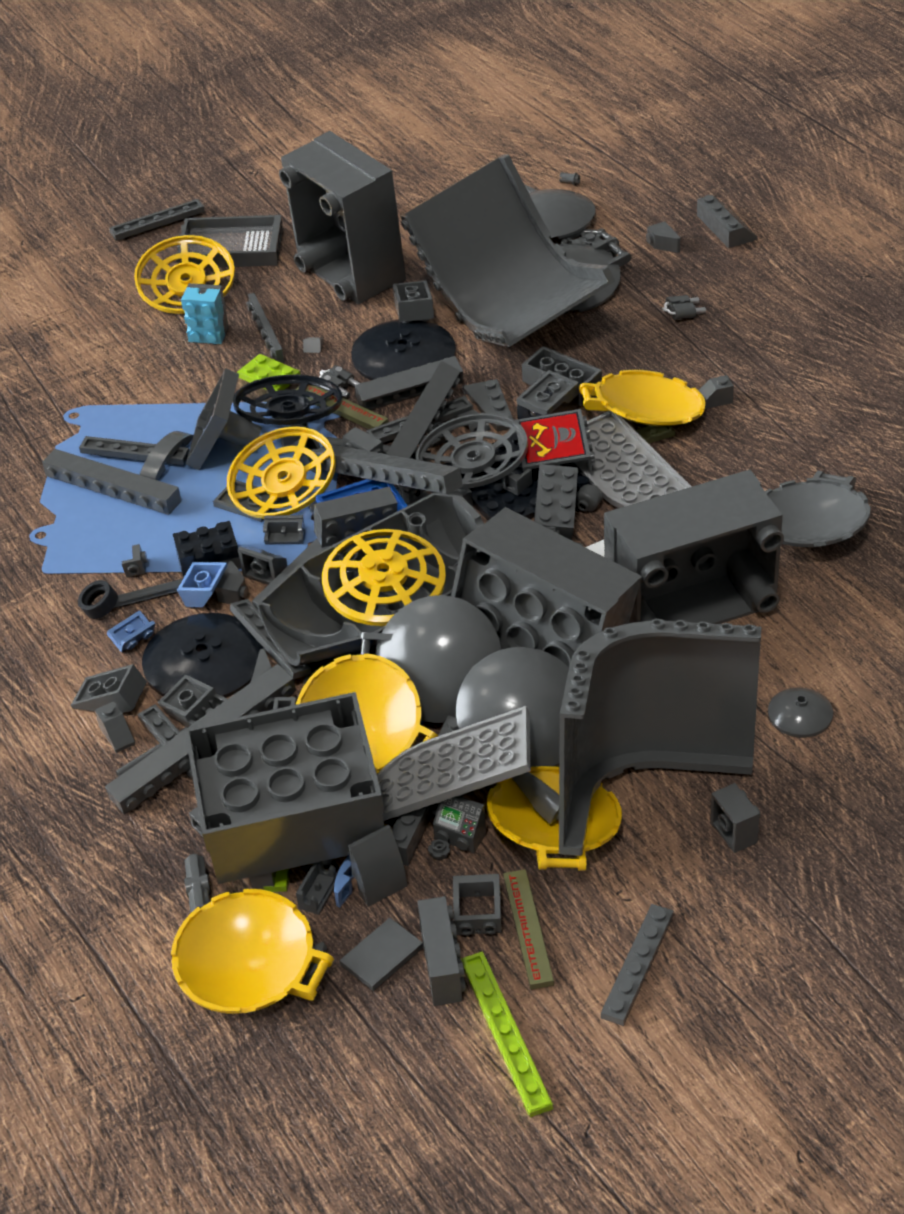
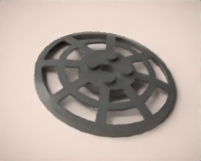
M480 413L461 416L439 425L427 434L419 444L416 460L423 461L424 458L433 460L437 464L447 462L452 463L453 467H459L461 473L465 474L464 478H462L463 486L459 489L484 486L505 477L520 465L528 450L527 435L518 422L503 415ZM478 423L477 432L466 433L456 438L449 432L465 425ZM486 423L499 424L510 428V430L502 436L493 432H485ZM517 433L522 440L523 449L512 452V446L508 440ZM443 435L448 441L439 449L436 455L426 453L429 446L440 436ZM476 438L475 440H472V441H468V442H465V443H462V444L460 443L461 441H464V440H467V439ZM483 438H492L497 441L491 444L484 441ZM504 445L507 454L496 455L495 450ZM453 446L455 448L451 453V457L443 456L450 447ZM518 457L509 467L504 469L511 458ZM504 460L497 469L491 468L494 462ZM483 471L487 473L481 477L472 478L476 473Z

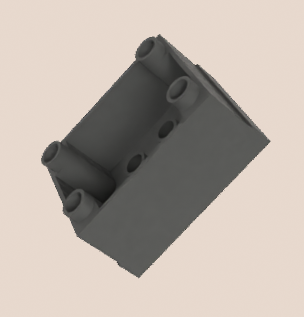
M331 131L314 138V141L281 157L283 168L279 170V177L287 190L297 247L294 261L301 272L312 271L333 286L340 300L344 301L350 298L358 305L384 290L392 288L393 284L406 280L391 169Z
M751 470L604 513V557L642 576L629 623L662 619L664 621L684 620L693 623L708 622L710 624H722L753 613L769 612L778 605L780 601L777 594L780 547L784 541V535L782 534L783 515L763 490L762 484Z
M505 507L480 528L477 527L463 538L451 596L471 603L488 617L500 639L502 649L512 647L539 649L555 656L569 667L573 654L587 639L604 631L606 628L629 624L642 576Z
M356 692L184 729L202 835L206 850L210 852L218 884L349 855V844L384 827L382 794Z

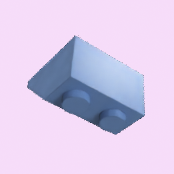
M192 562L177 589L186 607H203L225 572L228 566L227 563Z

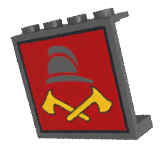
M581 409L515 420L525 430L528 440V450L522 461L523 472L528 468H539L540 464L559 465L587 460V467H589L590 471H593L592 463H595V457L592 451L589 428H585L588 427L587 418L582 416ZM517 434L519 450L523 449V444Z

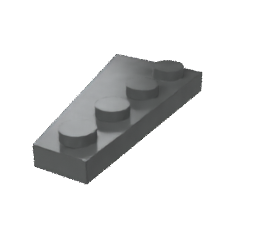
M497 379L462 386L464 394H468L470 401L478 406V410L481 413L498 414L513 419ZM490 423L497 432L510 429L499 424Z

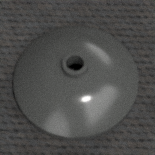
M795 687L783 690L771 699L768 706V717L772 725L780 732L793 737L806 738L821 734L831 725L833 708L829 700L821 693L809 688Z

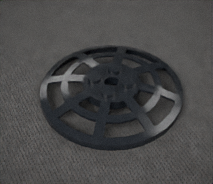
M296 374L271 376L255 380L242 386L233 397V407L237 414L250 421L269 425H294L319 420L335 412L342 403V392L336 384L323 378ZM300 384L298 390L275 391L273 385ZM308 385H313L326 389L329 392L320 396L305 390ZM264 387L268 391L267 394L259 396L255 400L246 397L247 394ZM334 395L337 402L333 406L326 408L325 399ZM304 396L313 398V400L309 401V400H308L306 397H304ZM269 399L266 404L261 403L262 401ZM241 400L250 404V412H245L239 408ZM317 403L321 405L320 409H310V406ZM256 407L264 408L267 412H256ZM315 413V414L310 415V416L302 417V416H304V415H306V414Z

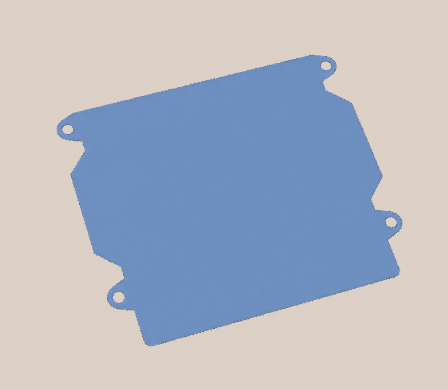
M206 403L86 405L67 411L63 417L66 422L81 426L79 433L58 444L55 449L140 475L145 461L80 453L79 447L85 436L157 444L164 436L173 431H181L193 435L198 416ZM232 403L230 410L237 414ZM239 403L240 409L250 412L249 403ZM312 405L310 409H320V407ZM256 407V412H267L264 408ZM71 413H78L79 417L70 419L69 415ZM332 413L319 420L308 422V427L321 433L325 438H337L324 428L325 421L341 416ZM253 422L262 426L260 436L276 429L291 426ZM217 438L200 470L186 465V461L184 465L165 463L166 471L160 476L158 481L179 487L181 502L170 515L47 476L40 503L56 515L55 522L51 525L39 527L29 535L33 543L47 547L42 565V571L46 574L125 573L122 561L133 559L132 545L140 544L142 551H146L148 562L145 563V572H181L173 533L181 531L192 533L196 532L197 528L203 526L210 529L214 528L217 523L226 521L231 523L238 548L240 546L254 547L286 558L287 566L308 547V543L313 542L317 537L314 532V520H311L312 513L309 506L291 514L303 515L305 526L303 544H265V533H263L264 520L260 522L214 507L213 501L227 486V475L233 460L244 448ZM280 438L272 441L276 449L282 448ZM191 440L190 443L186 446V448H189V449H190L192 440ZM266 444L254 451L243 464L253 467L260 458L268 454L269 451ZM294 453L280 454L279 457L280 459L286 457L293 458ZM272 458L264 463L259 470L264 471L273 462ZM239 470L236 480L246 483L248 473ZM311 470L306 473L307 480L315 479L316 473ZM322 470L320 480H326L329 471ZM334 472L330 484L323 493L336 489L338 473ZM255 476L253 485L257 487L262 486L261 478ZM302 486L295 492L296 497H300L309 487ZM315 487L299 504L311 497L320 487ZM288 496L281 497L282 499L278 504L289 502ZM292 506L273 509L270 513L284 511L292 508ZM38 532L46 533V536L42 539L35 538Z

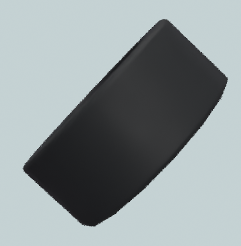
M94 581L87 585L80 593L78 606L89 618H101L113 610L117 603L118 595L107 581ZM105 593L98 603L91 605L94 599Z

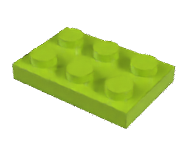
M262 354L256 356L237 371L239 374L238 378L247 382L278 375H300L299 370ZM291 384L273 385L275 391L285 390Z

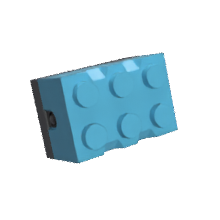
M189 283L181 298L182 308L185 310V324L188 327V341L222 344L229 329L222 285Z

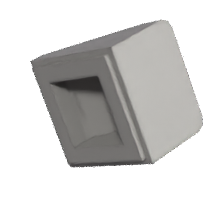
M305 338L303 340V351L305 353L321 352L324 338Z

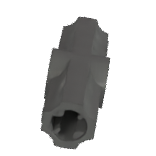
M191 854L184 860L186 878L184 880L189 899L190 913L197 907L201 908L210 902L209 895L211 892L208 875L206 874L205 860L203 856L198 854Z

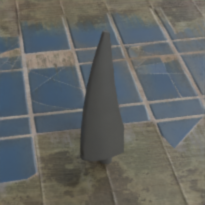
M529 772L511 777L534 809L549 824L559 821V794Z

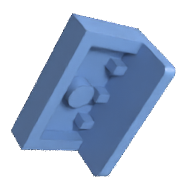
M139 610L109 629L107 635L116 647L123 652L126 649L134 648L141 639L151 637L156 623L154 621L149 622Z

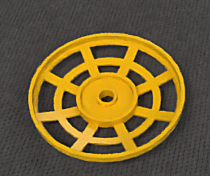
M183 235L163 240L148 249L137 263L134 279L139 295L151 307L166 313L185 314L183 309L167 308L159 304L166 302L171 305L182 306L181 302L170 300V298L174 295L183 296L189 283L206 284V282L215 280L214 285H219L221 278L230 276V281L223 290V295L225 296L233 285L235 268L230 253L218 242L202 236ZM187 244L203 245L212 248L207 256L188 252ZM181 245V253L172 255L164 260L156 255L166 248ZM217 253H220L229 265V270L220 272L217 264L213 261ZM188 258L199 259L202 262L198 265L189 262ZM152 259L157 266L152 273L151 279L141 278L143 268ZM182 259V263L172 267L168 265L172 261ZM209 264L215 274L205 276L204 269ZM161 269L167 272L165 280H156ZM141 284L151 285L158 299L154 301L149 300L144 295ZM157 286H167L169 292L162 295L158 291Z
M284 427L267 432L246 445L233 460L227 475L228 494L240 511L255 518L264 519L265 516H282L296 513L316 500V495L322 494L330 484L336 467L334 450L321 433L306 427ZM301 436L298 446H286L276 449L272 442L283 437ZM311 438L320 442L326 448V451L317 457L313 451L305 448L307 439ZM266 444L269 451L268 454L260 458L253 467L243 464L254 451ZM295 452L293 458L286 457L280 459L279 457L280 454ZM302 454H305L313 461L303 466L299 460ZM330 456V471L326 480H320L322 472L321 463ZM272 458L273 462L264 471L259 470L264 463ZM316 467L315 479L307 480L306 473ZM238 471L248 473L246 480L247 491L235 493V480ZM254 477H260L262 486L253 489ZM302 486L309 487L300 497H296L295 492ZM315 487H320L311 497L299 504ZM267 492L270 498L265 503L255 495ZM288 496L290 500L287 503L274 504L281 497ZM250 497L261 508L257 512L248 510L240 504L238 499ZM292 506V508L284 511L266 513L269 509H281Z
M394 529L367 531L347 539L328 556L322 571V587L330 605L338 613L352 621L373 626H386L395 615H374L376 604H392L402 601L406 606L412 602L410 596L420 589L424 581L436 586L429 596L441 595L446 581L445 565L437 549L420 536ZM374 536H391V538H378L366 542L363 540ZM404 537L414 540L425 546L426 549L418 550L411 544L399 539ZM353 543L357 545L348 552L342 561H332L347 546ZM388 543L386 549L374 551L370 547L373 544ZM396 545H401L411 552L401 555L394 550ZM362 549L366 555L361 561L350 560L359 550ZM435 555L439 564V578L427 574L426 562L423 556ZM417 558L420 563V572L408 569L407 561ZM340 568V578L343 586L333 593L328 582V570ZM358 568L359 576L348 581L346 569ZM380 569H387L388 571L382 572V571H379V570H380ZM407 577L417 579L408 590L405 591L402 587ZM362 583L371 590L370 596L359 592L355 587ZM395 590L398 594L390 597H378L380 592ZM349 592L356 599L367 602L365 613L357 612L341 603L338 599Z

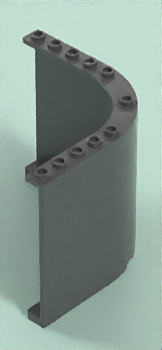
M508 154L498 157L400 216L402 227L410 234V242L418 249V257L427 266L425 267L426 272L435 281L433 282L434 287L442 293L447 303L455 312L454 315L457 321H462L478 340L481 339L485 342L510 347L615 282L607 265L580 263L572 258L567 259L566 252L558 243L554 245L550 239V232L541 219Z
M654 619L652 621L635 622L606 628L604 631L587 639L578 647L570 662L560 710L559 854L577 856L583 854L593 795L601 786L603 779L609 780L623 773V769L633 767L635 770L667 768L752 774L762 627L751 624L742 626L730 623L710 624L708 622L693 623L684 620L664 621L662 619Z

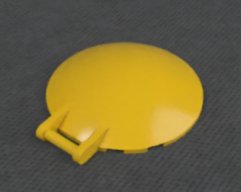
M623 370L618 375L612 373L602 377V381L597 384L582 383L579 386V392L584 398L583 404L585 409L612 411L630 421L645 425L672 426L688 423L699 418L705 409V399L695 387L691 389L687 386V382L674 377L672 380L664 377L663 373L654 371Z
M373 654L345 655L334 659L333 662L325 667L322 666L308 679L296 702L297 705L356 692L376 774L396 756L412 747L419 734L425 736L423 742L439 736L420 725L422 715L420 697L407 673L394 662Z
M530 767L531 771L529 773L559 794V767ZM512 778L497 782V785L490 789L487 798V812L494 826L510 840L536 850L539 870H546L549 867L578 868V871H586L585 851L600 847L611 840L619 830L622 819V810L618 799L612 791L608 792L602 787L603 783H601L591 801L583 854L581 856L575 855L576 859L547 858L546 853L559 854V821L549 824L534 809Z
M243 889V892L233 894L226 892L211 898V902L203 907H197L178 929L171 950L172 970L182 991L198 1005L212 1011L228 1014L257 1011L278 1002L288 994L312 1001L317 995L316 989L327 968L331 967L334 961L330 954L313 949V937L305 915L303 916L293 902L274 892L260 889ZM311 962L318 964L308 986L300 984Z

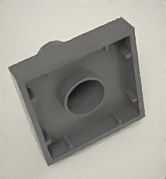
M227 368L222 373L198 416L186 465L200 470L217 438L245 447L260 436L262 426L230 410L238 381V373Z

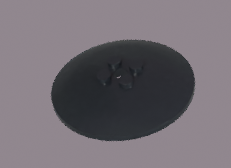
M397 319L375 325L356 339L351 350L352 363L355 369L369 380H375L379 377H385L456 355L455 341L446 329L435 323L420 320L403 323Z
M222 613L195 614L170 623L153 636L144 650L142 668L148 684L161 696H164L186 674L213 687L216 694L227 698L251 683L260 649L264 647L235 616Z

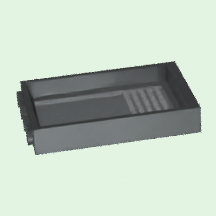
M281 215L185 218L184 225L181 226L182 234L179 236H202L221 244L230 253L234 267L278 266L283 233ZM187 244L188 252L207 256L212 248L203 245ZM177 245L178 252L176 254L181 253V245ZM217 253L213 261L217 264L218 268L229 267L225 258L220 253ZM188 258L189 262L198 265L202 262L199 259ZM178 259L176 262L182 263V259Z

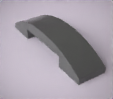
M173 431L164 436L150 452L140 475L158 480L166 471L165 463L179 447H186L192 440L193 435L181 431Z

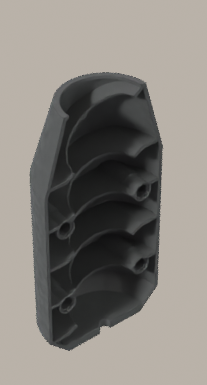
M432 493L306 558L256 602L262 623L275 647L294 666L361 653L362 640L360 639V633H382L385 626L357 623L344 617L330 605L322 587V571L328 556L333 550L347 539L367 531L394 529L413 533L430 542L441 555L446 573L445 587L441 595L451 596L463 538L485 523L482 521L481 515L462 496ZM374 536L363 540L366 542L378 538H391V536ZM404 537L399 539L411 544L418 550L426 549L425 546L414 540ZM353 543L347 546L332 561H342L348 552L357 545ZM388 543L373 544L370 547L374 551L386 549ZM396 545L394 550L401 555L411 552L401 545ZM361 549L350 560L361 561L366 554ZM435 555L423 556L426 562L427 574L439 578V564ZM417 558L407 561L408 569L420 572V563ZM340 568L328 570V582L333 593L343 586L340 578ZM358 568L346 569L348 581L359 576ZM380 569L379 571L386 572L388 570ZM407 577L402 587L405 591L408 590L417 579ZM424 581L420 589L410 596V599L413 602L427 597L436 586ZM362 583L355 587L359 592L370 596L371 590ZM395 590L380 592L378 597H390L398 594ZM349 592L338 599L350 609L361 613L366 611L367 602L356 599ZM402 601L392 604H376L374 615H393L405 605ZM370 640L371 650L377 647V641Z

